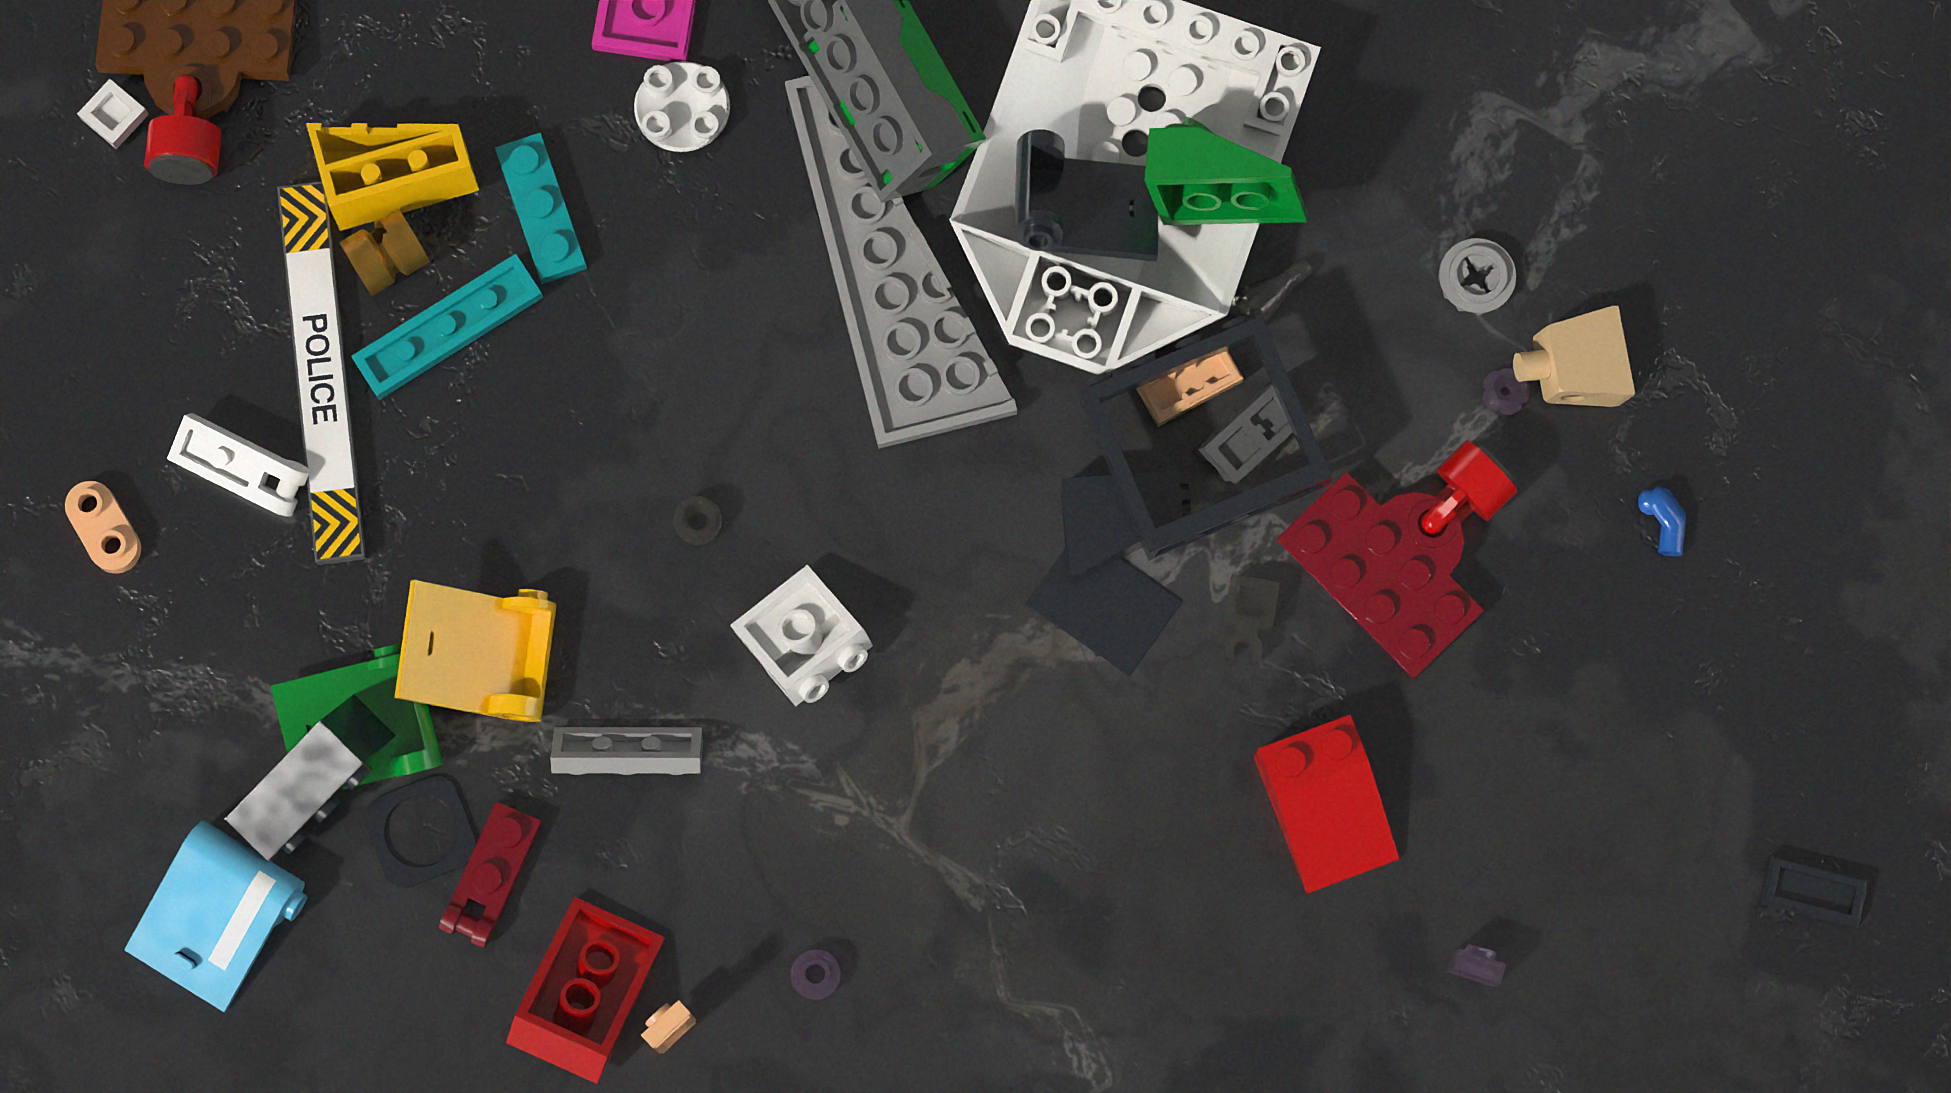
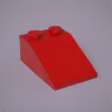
M1351 714L1257 749L1253 756L1306 894L1399 860L1370 763Z
M574 897L514 1016L506 1043L598 1084L665 937Z

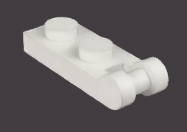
M194 413L184 415L167 457L168 460L283 516L293 515L298 503L295 498L298 487L305 485L310 473L306 466L292 460H286ZM269 474L280 479L276 490L265 486Z

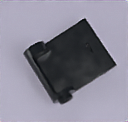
M1036 129L1024 133L1018 139L1016 149L1014 237L1020 245L1034 251H1053L1157 262L1158 211L1144 181L1146 166L1065 158V143L1057 133L1045 129Z

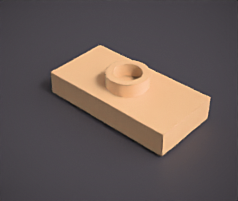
M1227 350L1136 389L1157 427L1240 384L1243 381V377Z
M679 1000L672 1007L666 1003L646 1021L645 1024L649 1028L641 1036L659 1054H664L696 1024V1019Z

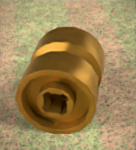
M398 208L375 221V229L371 233L361 229L339 242L371 296L394 284L395 274L398 272L408 276L430 263L421 244Z

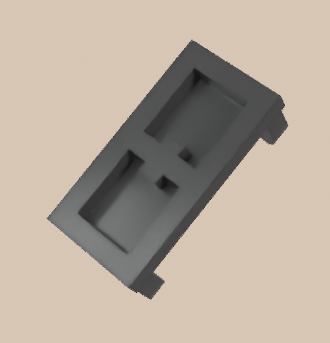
M1272 384L1263 386L1193 450L1202 461H1209L1218 470L1216 476L1224 482L1231 481L1234 485L1237 484L1293 433Z

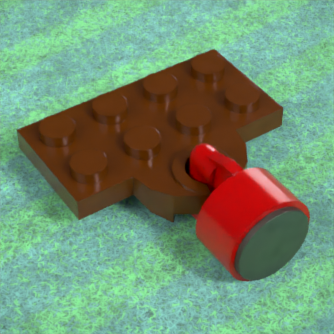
M103 0L95 60L98 72L144 75L145 86L158 110L162 109L169 114L154 118L148 125L144 166L153 176L171 183L194 185L205 183L217 175L222 133L216 125L209 122L210 117L222 110L227 113L238 97L242 79L290 81L298 0Z

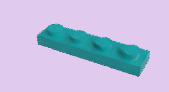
M514 254L351 357L380 400L543 298V295L517 254Z

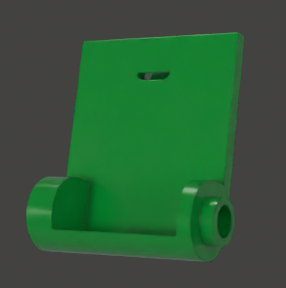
M402 643L374 649L375 660L271 685L287 754L322 718L355 694L396 735L368 763L373 770L357 786L443 765L428 704L394 698Z

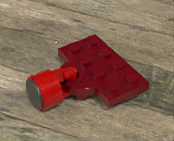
M1466 440L1436 469L1447 484L1437 496L1412 492L1396 495L1380 506L1346 471L1276 539L1413 680L1484 612L1450 576L1460 562L1464 545L1461 523L1473 511L1484 520L1489 521L1518 493L1516 488L1518 483L1486 448L1475 440L1472 442Z

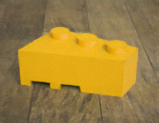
M306 123L328 205L340 231L376 221L397 208L401 213L479 191L469 153L458 124H397V128H369L367 123H352L351 127H323L322 123Z

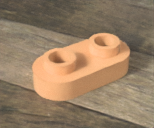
M85 481L74 486L66 497L65 511L91 559L101 569L109 573L117 574L130 570L140 558L141 543L116 497L105 485L96 481ZM89 497L96 498V508L91 512H83V501ZM113 538L120 539L121 546L119 550L113 554L106 553V543Z

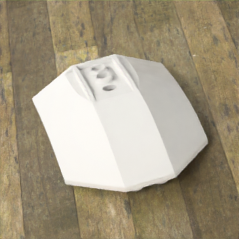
M1031 0L983 132L987 139L977 148L957 203L949 219L1009 344L1097 375L1112 372L1227 316L1260 224L1163 225L1158 214L1157 262L1031 250L1020 245L1014 237L1017 141L1021 135L1036 129L1050 130L1060 135L1064 140L1065 158L1146 166L1147 152L1140 157L1128 155L1122 147L1123 137L1132 130L1143 131L1148 136L1149 128H1165L1169 124H1181L1186 117H1189L1206 126L1215 135L1281 163L1321 47L1183 0ZM1147 87H1157L1165 94L1166 102L1160 110L1148 112L1142 109L1138 103L1139 93Z

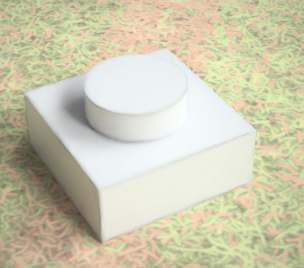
M111 79L77 113L81 120L116 149L149 115L143 106Z

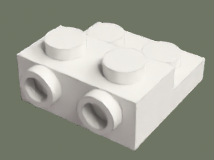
M808 565L731 624L736 635L759 660L769 676L795 706L804 700L807 703L819 700L829 688L828 681L842 670L852 672L861 667L867 659V650L873 646L860 624Z

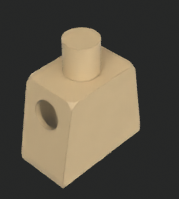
M1618 305L1548 325L1533 336L1534 351L1520 352L1514 355L1513 369L1516 379L1519 382L1540 380L1543 399L1547 403L1615 407L1635 395Z

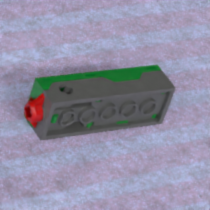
M768 0L881 203L936 187L987 139L908 0Z

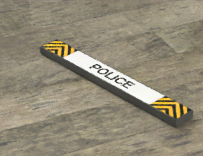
M322 181L277 187L304 457L305 466L310 470L307 486L315 563L317 565L364 560L366 559L330 208Z

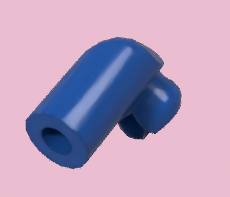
M1656 486L1654 489H1644L1639 495L1638 505L1645 514H1654L1661 524L1658 553L1667 556H1682L1687 520L1685 511L1670 490L1660 486Z

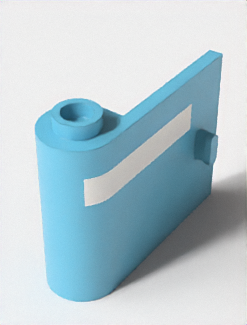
M202 820L192 829L183 842L124 950L225 1012L230 1007L274 926L280 924L285 918L290 921L294 920L302 910L307 900V895L302 893L305 882L270 860L267 861L262 855L207 821ZM180 952H182V953H184L185 955L189 956L190 958H192V959L195 960L196 962L192 961L191 959H189L188 957L184 956V955L181 954Z

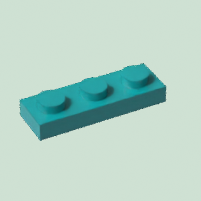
M541 133L495 147L541 284L586 270L587 266Z

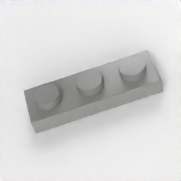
M554 727L550 757L551 773H570L573 775L586 773H619L622 775H632L635 773H668L671 775L700 773L703 747L702 727Z

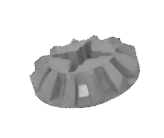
M1472 238L1457 243L1445 254L1440 265L1438 280L1440 281L1444 298L1453 303L1458 311L1472 312L1479 316L1486 312L1498 310L1509 299L1516 283V269L1510 255L1500 245L1487 239ZM1468 265L1472 266L1477 272L1493 267L1484 280L1485 290L1484 288L1481 289L1477 284L1461 286L1469 275Z

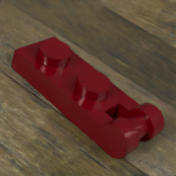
M495 802L451 902L441 918L440 930L454 935L457 931L471 937L470 942L484 949L487 947L543 822L541 820ZM470 900L486 906L480 919L465 913Z

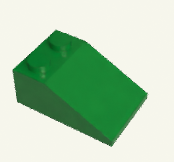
M1174 123L1165 126V128H1149L1144 181L1163 225L1307 222V211L1292 168L1199 127Z

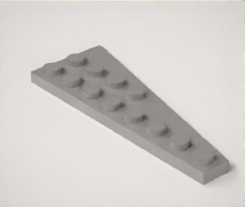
M810 75L785 81L787 96L878 449L1016 415L1017 407L1014 398L1012 399L994 362L989 358L976 334L974 326L969 317L964 313L951 289L949 281L919 227L916 226L904 205L902 197L880 202Z

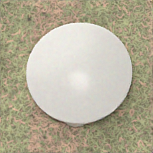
M672 62L648 69L645 73L644 81L636 93L634 112L640 130L652 143L666 150L687 152L706 146L722 132L729 117L730 101L727 89L715 69L693 62Z

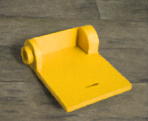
M412 580L410 582L394 698L509 720L540 722L542 719L557 604L547 601L548 593L533 589H519L518 597L500 598Z

